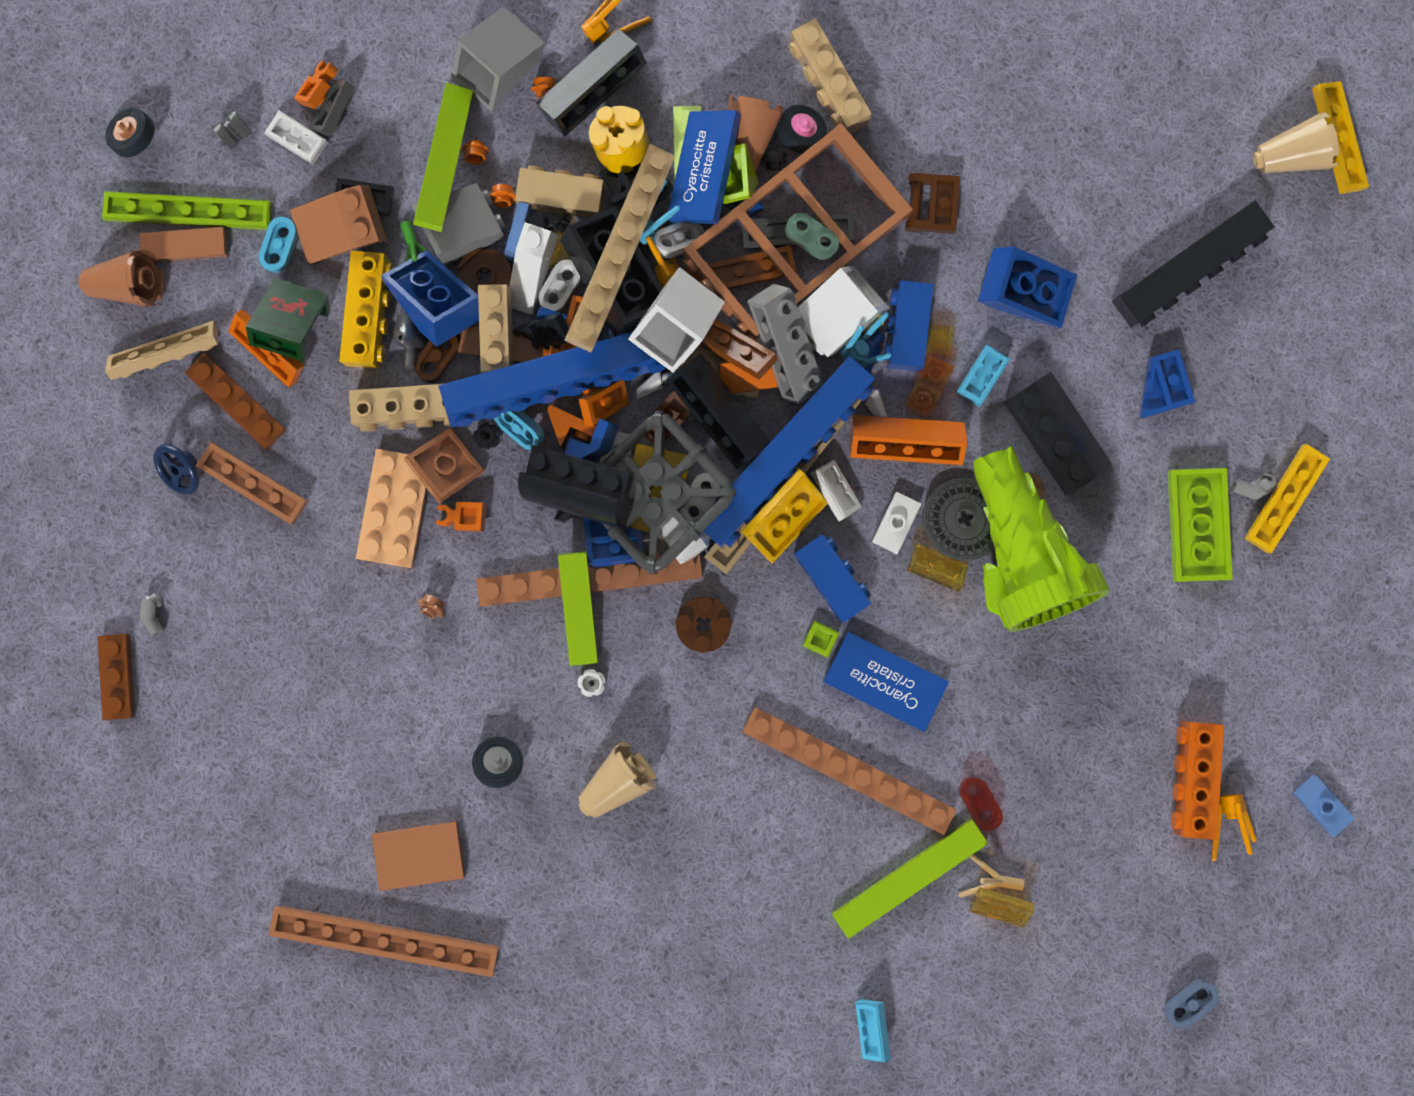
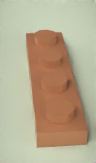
M210 442L196 464V467L291 525L296 523L309 502Z

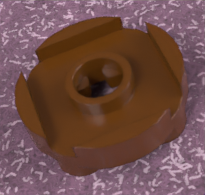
M475 249L467 253L459 262L457 277L477 295L478 285L507 284L510 286L512 268L507 259L496 250ZM481 271L485 273L492 272L490 276L491 281L479 283L478 281L481 278L479 273Z
M706 596L687 601L680 608L675 622L680 641L687 648L701 653L720 648L727 641L732 627L727 608L720 601ZM699 617L702 619L708 617L711 620L709 623L711 629L708 632L704 629L699 632L696 629L698 626L696 620Z

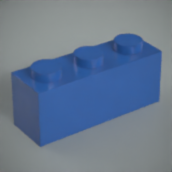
M900 280L897 287L892 288L890 305H894L893 316H888L886 332L891 333L890 343H885L883 353H891L892 355L891 358L885 359L888 360L887 368L920 372L924 368L934 284Z
M821 534L793 555L841 623H844L871 604L868 599L871 594L862 582L857 584L852 576L855 571L846 559L841 561L836 554L839 548L830 536L825 538Z

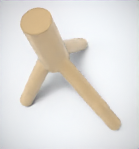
M972 854L969 857L994 878H981L980 882L984 885L959 892L958 895L962 898L995 887L1023 890L1024 880L1001 876L975 854Z

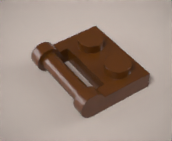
M926 173L909 174V185H911L910 206L913 210L909 220H906L905 230L908 232L923 231L955 234L960 176ZM923 185L930 186L928 220H920Z

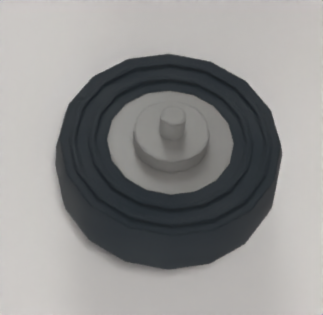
M496 736L488 738L480 743L473 753L472 768L474 775L482 784L488 787L502 788L509 786L517 780L522 772L523 757L521 750L515 742L506 737Z

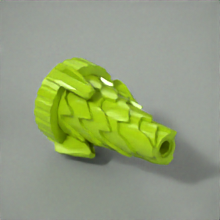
M1012 446L973 461L975 478L986 503V507L983 510L990 524V534L998 567L991 563L983 565L985 602L988 612L1000 616L1004 627L1010 632H1015L1068 615L1100 600L1110 593L1109 586L1099 564H1088L1079 555L1076 547L1070 544L1064 528L1054 519L1045 499L1041 500L1028 472L1024 473Z

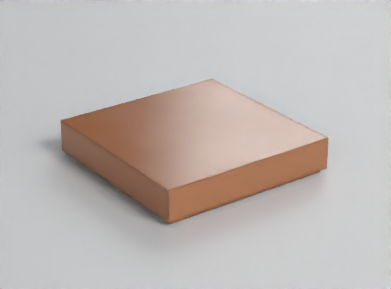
M451 427L407 455L404 459L439 504L482 475L485 471Z

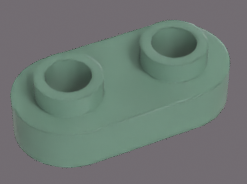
M805 213L792 215L785 226L787 238L817 259H829L838 249L839 240L836 234ZM797 223L804 224L806 230H799L797 228ZM826 239L829 242V246H822L820 240Z

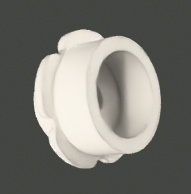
M588 669L578 678V687L581 688L583 695L592 697L593 695L598 696L603 692L605 677L602 673H597L594 669ZM593 680L594 685H589V681Z

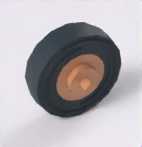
M138 108L122 110L113 117L107 126L105 140L108 147L121 157L129 158L138 155L151 143L155 130L153 120Z

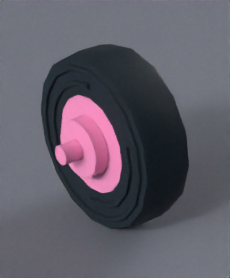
M792 105L786 108L777 125V134L781 142L793 152L803 154L826 135L827 130L821 115L805 105Z

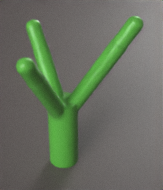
M404 221L400 226L407 244L406 261L412 259L415 262L417 261L416 249L420 253L426 251V249L417 242L411 221Z

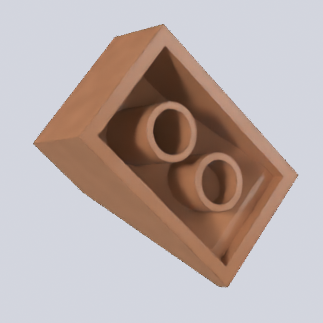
M357 185L290 210L308 265L349 253L351 250L355 251L388 241L370 186Z

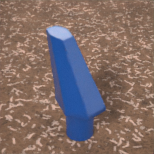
M876 331L870 340L867 339L865 341L869 346L867 358L878 356L881 352L878 347L886 337L880 331ZM875 363L869 364L864 369L870 373Z

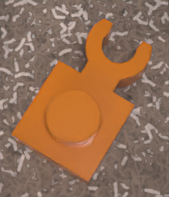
M320 61L316 66L313 77H307L294 99L302 106L316 109L325 100L326 92L330 88L328 82L336 76L338 69L330 62L326 64L324 61Z
M456 502L455 510L447 505L437 506V510L446 511L447 513L445 520H436L437 525L449 527L454 523V530L484 532L485 503Z

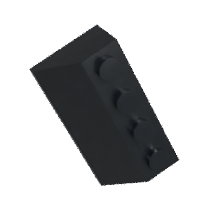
M1052 372L1004 402L1065 495L1075 492L1113 465Z

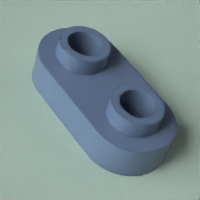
M1194 980L1167 1002L1164 1010L1166 1019L1179 1029L1191 1027L1216 1006L1219 997L1217 989L1206 980ZM1204 989L1203 997L1197 998V992ZM1182 1007V1014L1175 1016V1010Z

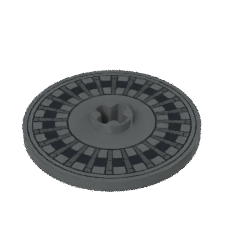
M956 478L944 482L930 494L923 509V527L929 542L939 553L953 560H977L995 549L991 539L990 524L983 510L986 507V503L977 480ZM961 512L963 516L969 515L970 517L967 526L965 523L960 524L958 521L962 517Z

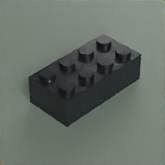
M616 206L569 225L560 239L561 244L586 287L589 285L619 216ZM638 245L605 320L615 337L636 327L663 289Z

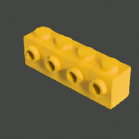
M351 250L339 362L345 366L379 369L380 362L384 361L385 346L382 345L383 334L386 335L388 330V320L384 316L385 307L390 306L391 293L390 290H387L381 275L394 268L393 263H390V259L384 253Z

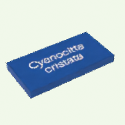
M689 111L669 211L675 206H679L680 210L668 221L672 223L718 224L741 117L738 111Z
M850 632L846 633L823 680L824 683L923 732L926 731L949 684V681Z

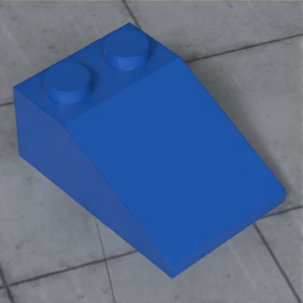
M1014 246L993 248L977 302L1002 312L1062 328L1077 274Z
M428 250L418 254L417 261L414 262L412 259H409L381 275L386 286L418 330L436 347L479 322L478 295Z

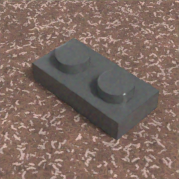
M333 80L310 130L320 136L331 137L340 126L339 119L344 109L350 105L352 101L351 94L355 87L347 81Z

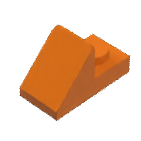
M623 380L613 382L605 388H592L583 391V397L579 398V403L585 425L594 426L598 423L599 419L604 420L629 405L627 390Z
M549 404L547 410L562 449H564L573 430L576 431L575 437L590 443L596 428L595 425L587 426L584 424V420Z

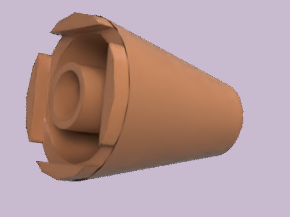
M730 95L728 110H736L741 114L735 146L744 143L747 145L756 172L780 121L784 108L776 105V110L768 108L770 103L768 101L746 96H738V100H736L733 95Z
M143 249L135 250L83 269L78 278L80 289L89 297L144 307L155 306V301L161 300L165 286L162 269H157L154 263L158 259L149 250Z

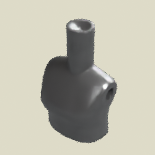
M401 314L397 316V326L393 336L396 342L405 349L404 368L414 369L416 352L424 349L425 338L407 314Z

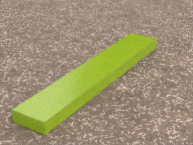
M447 82L445 84L413 225L442 232L473 90Z
M104 191L102 219L115 222L267 230L272 218L273 203L268 200Z
M969 819L831 914L849 939L989 843L974 821Z

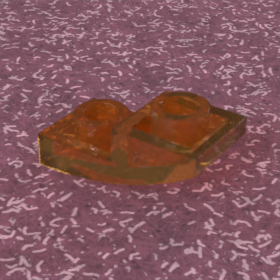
M929 354L924 363V368L920 371L904 405L930 417L954 366Z

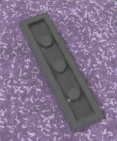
M853 213L828 214L847 238L854 243ZM809 215L810 217L821 223L815 215ZM790 217L752 219L775 248L789 245L797 247L796 244L787 238L785 233V226ZM797 223V228L799 230H806L804 224ZM742 225L743 250L762 249ZM826 239L820 240L822 245H829Z

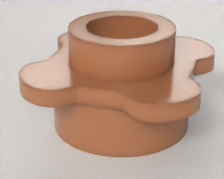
M425 594L423 600L418 599V607L421 608L420 612L432 619H435L436 616L444 617L443 609L445 603L428 594Z

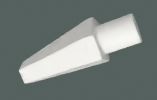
M669 371L651 374L636 388V398L639 399L654 391L663 389L662 384L668 383L666 380L674 373Z
M877 388L869 396L865 405L868 406L874 416L888 417L880 390Z

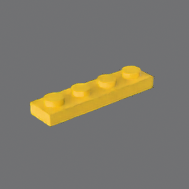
M1342 82L1318 84L1312 88L1318 114L1322 112L1328 113L1330 117L1324 119L1327 125L1333 123L1338 139L1339 155L1333 157V162H1338V166L1333 168L1339 194L1362 191L1368 188L1369 184Z
M1308 444L1302 445L1244 539L1267 554L1272 553L1330 458Z

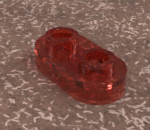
M974 776L962 780L958 789L959 796L975 824L985 831L997 829L1002 823L1003 814L987 784L982 779ZM970 786L977 787L975 795L971 796L968 794ZM989 810L991 812L990 819L983 820L982 813Z

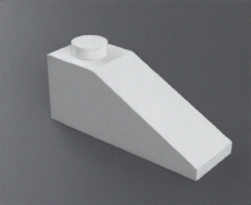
M524 222L516 247L509 287L511 288L512 308L533 315L559 235Z

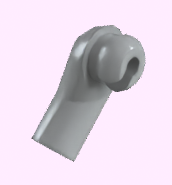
M1264 474L1251 483L1236 479L1233 482L1231 492L1257 500L1274 489L1276 479L1271 474Z
M153 593L150 596L146 595L141 600L140 619L151 637L164 631L155 615L156 608L161 607L163 604L160 595L157 593Z

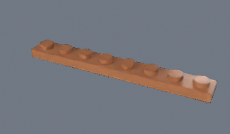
M698 554L683 564H680L675 558L667 567L658 571L657 574H648L636 562L589 568L591 592L698 579L702 578L700 555ZM559 568L476 579L480 607L562 596Z
M754 707L742 731L945 835L956 812L955 808L757 707Z
M279 905L273 909L268 935L488 977L494 976L499 946Z

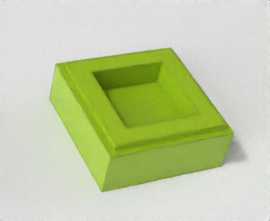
M813 621L802 646L828 658L840 633Z

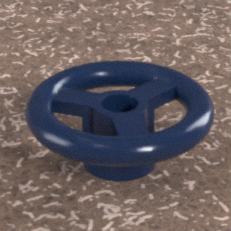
M170 444L158 446L154 451L153 462L163 482L177 493L184 495L194 493L199 486L198 467H196L197 460L191 453L182 451ZM163 461H164L165 464L168 466V469H169V471H170V473H171V477H170V475L167 473V471H166V469H165V467H164V465H163ZM185 475L190 476L189 486L181 485V478Z

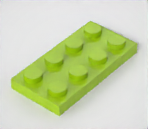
M1227 468L1167 471L1173 582L1233 580Z

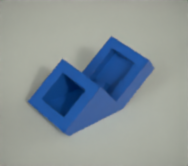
M599 419L590 445L570 438L564 454L593 462L611 451L620 426Z

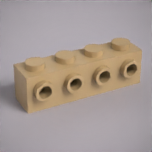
M816 18L791 31L790 43L788 44L792 56L798 59L802 65V71L806 80L809 83L812 82L819 102L823 107L826 106L829 111L833 126L837 127L842 123L850 134L867 126L872 113Z
M442 384L349 390L351 425L360 428L361 432L377 431V426H388L389 430L405 429V424H416L417 428L433 427V422H444L445 426H450L438 386Z

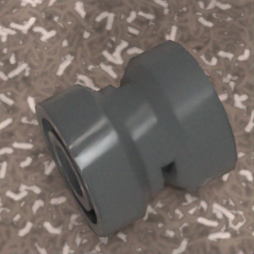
M234 110L227 114V119L223 123L218 122L212 127L231 150L238 145V140L242 137H248L253 133ZM229 124H231V125L235 128V130L238 132V134H236V133L233 131V129L229 126Z

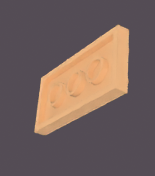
M376 449L356 559L413 569L427 488L405 462L404 459L409 454Z

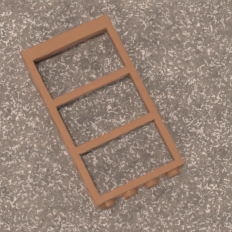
M840 123L754 192L751 198L744 200L719 220L718 224H714L684 248L685 259L683 262L691 273L697 272L703 279L701 281L702 285L725 301L721 309L728 317L732 315L739 324L736 326L740 333L756 341L760 338V334L755 321L698 254L700 249L735 221L739 220L796 289L797 293L795 296L798 307L836 271L842 267H848L905 221L913 209L842 123ZM831 144H834L892 214L890 218L855 246L795 175L796 172ZM785 181L789 183L822 225L836 234L839 245L846 252L807 285H805L747 215L751 208Z

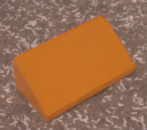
M730 362L719 364L720 378L732 393L778 388L772 367L759 380Z

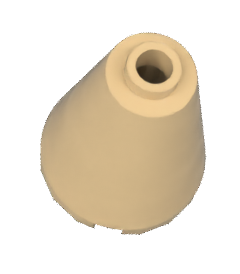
M1319 113L1258 145L1257 152L1253 153L1255 168L1261 169L1262 173L1325 170L1338 166V162H1333V157L1339 155L1335 127L1333 123L1327 125L1324 119L1330 117L1328 113Z
M621 742L614 747L579 795L580 803L578 805L586 816L597 818L650 792L657 786V783L652 782L656 776L649 763L639 752L636 755L630 752L629 749L632 746L628 743Z

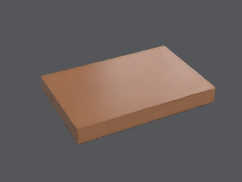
M458 821L372 834L379 891L465 878Z

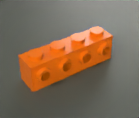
M863 415L852 416L849 436L850 458L963 465L968 444L965 422Z
M1181 721V727L1177 728L1176 741L1179 744V755L1175 757L1174 768L1178 775L1177 783L1174 784L1172 791L1176 807L1175 812H1172L1171 827L1174 829V833L1181 837L1217 840L1224 725Z

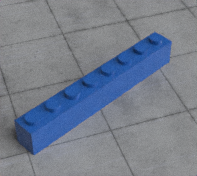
M631 332L596 342L592 352L577 347L438 386L451 428L455 426L465 427L472 424L473 421L484 418L494 419L500 416V414L509 411H523L528 406L534 404H548L559 397L567 395L576 396L584 390L592 388H605L613 382L620 380L630 381L638 375L645 373H659L666 367L628 340L632 334Z
M849 356L733 482L732 485L733 489H736V497H733L730 505L703 532L721 549L726 545L732 547L741 537V534L738 532L758 514L757 511L765 503L767 504L778 492L777 489L794 475L802 462L808 464L818 452L815 448L821 441L827 443L837 432L834 427L841 420L845 423L854 414L856 409L853 406L860 399L864 402L875 390L872 387L875 378Z

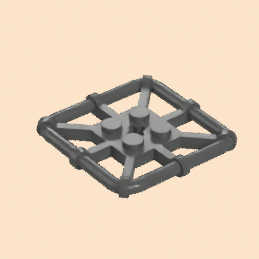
M664 410L655 411L654 414L647 417L620 445L616 444L612 448L613 452L601 463L614 467L622 459L635 473L628 501L633 502V510L630 512L626 530L639 517L650 527L649 558L627 536L626 530L603 525L609 531L608 535L612 540L616 539L648 574H657L658 571L667 567L691 542H697L702 537L701 533L730 505L733 497H736V489H733L729 478L705 453L706 449L701 444H696L671 416L665 414ZM655 426L654 456L640 467L628 452ZM665 427L689 452L675 468L664 457ZM697 461L721 488L693 489L682 475ZM661 485L663 489L660 492L663 496L660 499L657 497L652 498V488ZM693 497H721L694 525L680 512ZM674 517L686 532L659 558L661 529Z

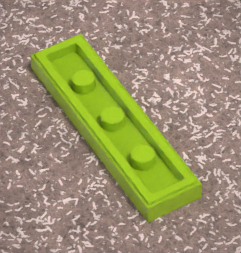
M587 551L558 554L570 666L598 663Z

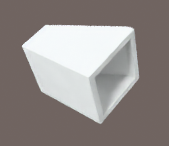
M854 266L840 268L798 307L799 314L805 322V331L813 340L812 346L820 355L825 354L827 357L834 355L843 348L859 326H863L864 329L867 328L889 309V306Z
M679 267L652 303L628 340L675 373L702 342L725 301Z

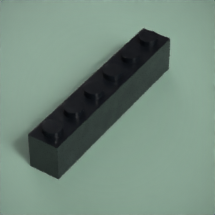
M1254 200L1119 295L1112 303L1130 328L1138 323L1143 327L1156 318L1154 312L1162 307L1166 311L1178 303L1179 300L1176 297L1179 294L1185 292L1186 295H1189L1202 286L1199 280L1207 276L1210 280L1224 270L1221 266L1223 263L1229 260L1233 264L1246 255L1244 249L1250 244L1256 248L1269 238L1266 233L1275 226L1257 201Z

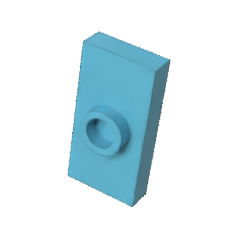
M986 344L956 393L980 407L1010 358Z
M858 1000L855 1002L862 1059L886 1063L891 1060L884 1002Z

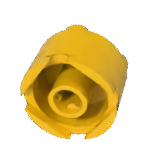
M604 106L597 111V116L590 125L589 138L598 160L608 171L628 173L634 170V166L640 162L642 163L651 143L638 110L626 106Z

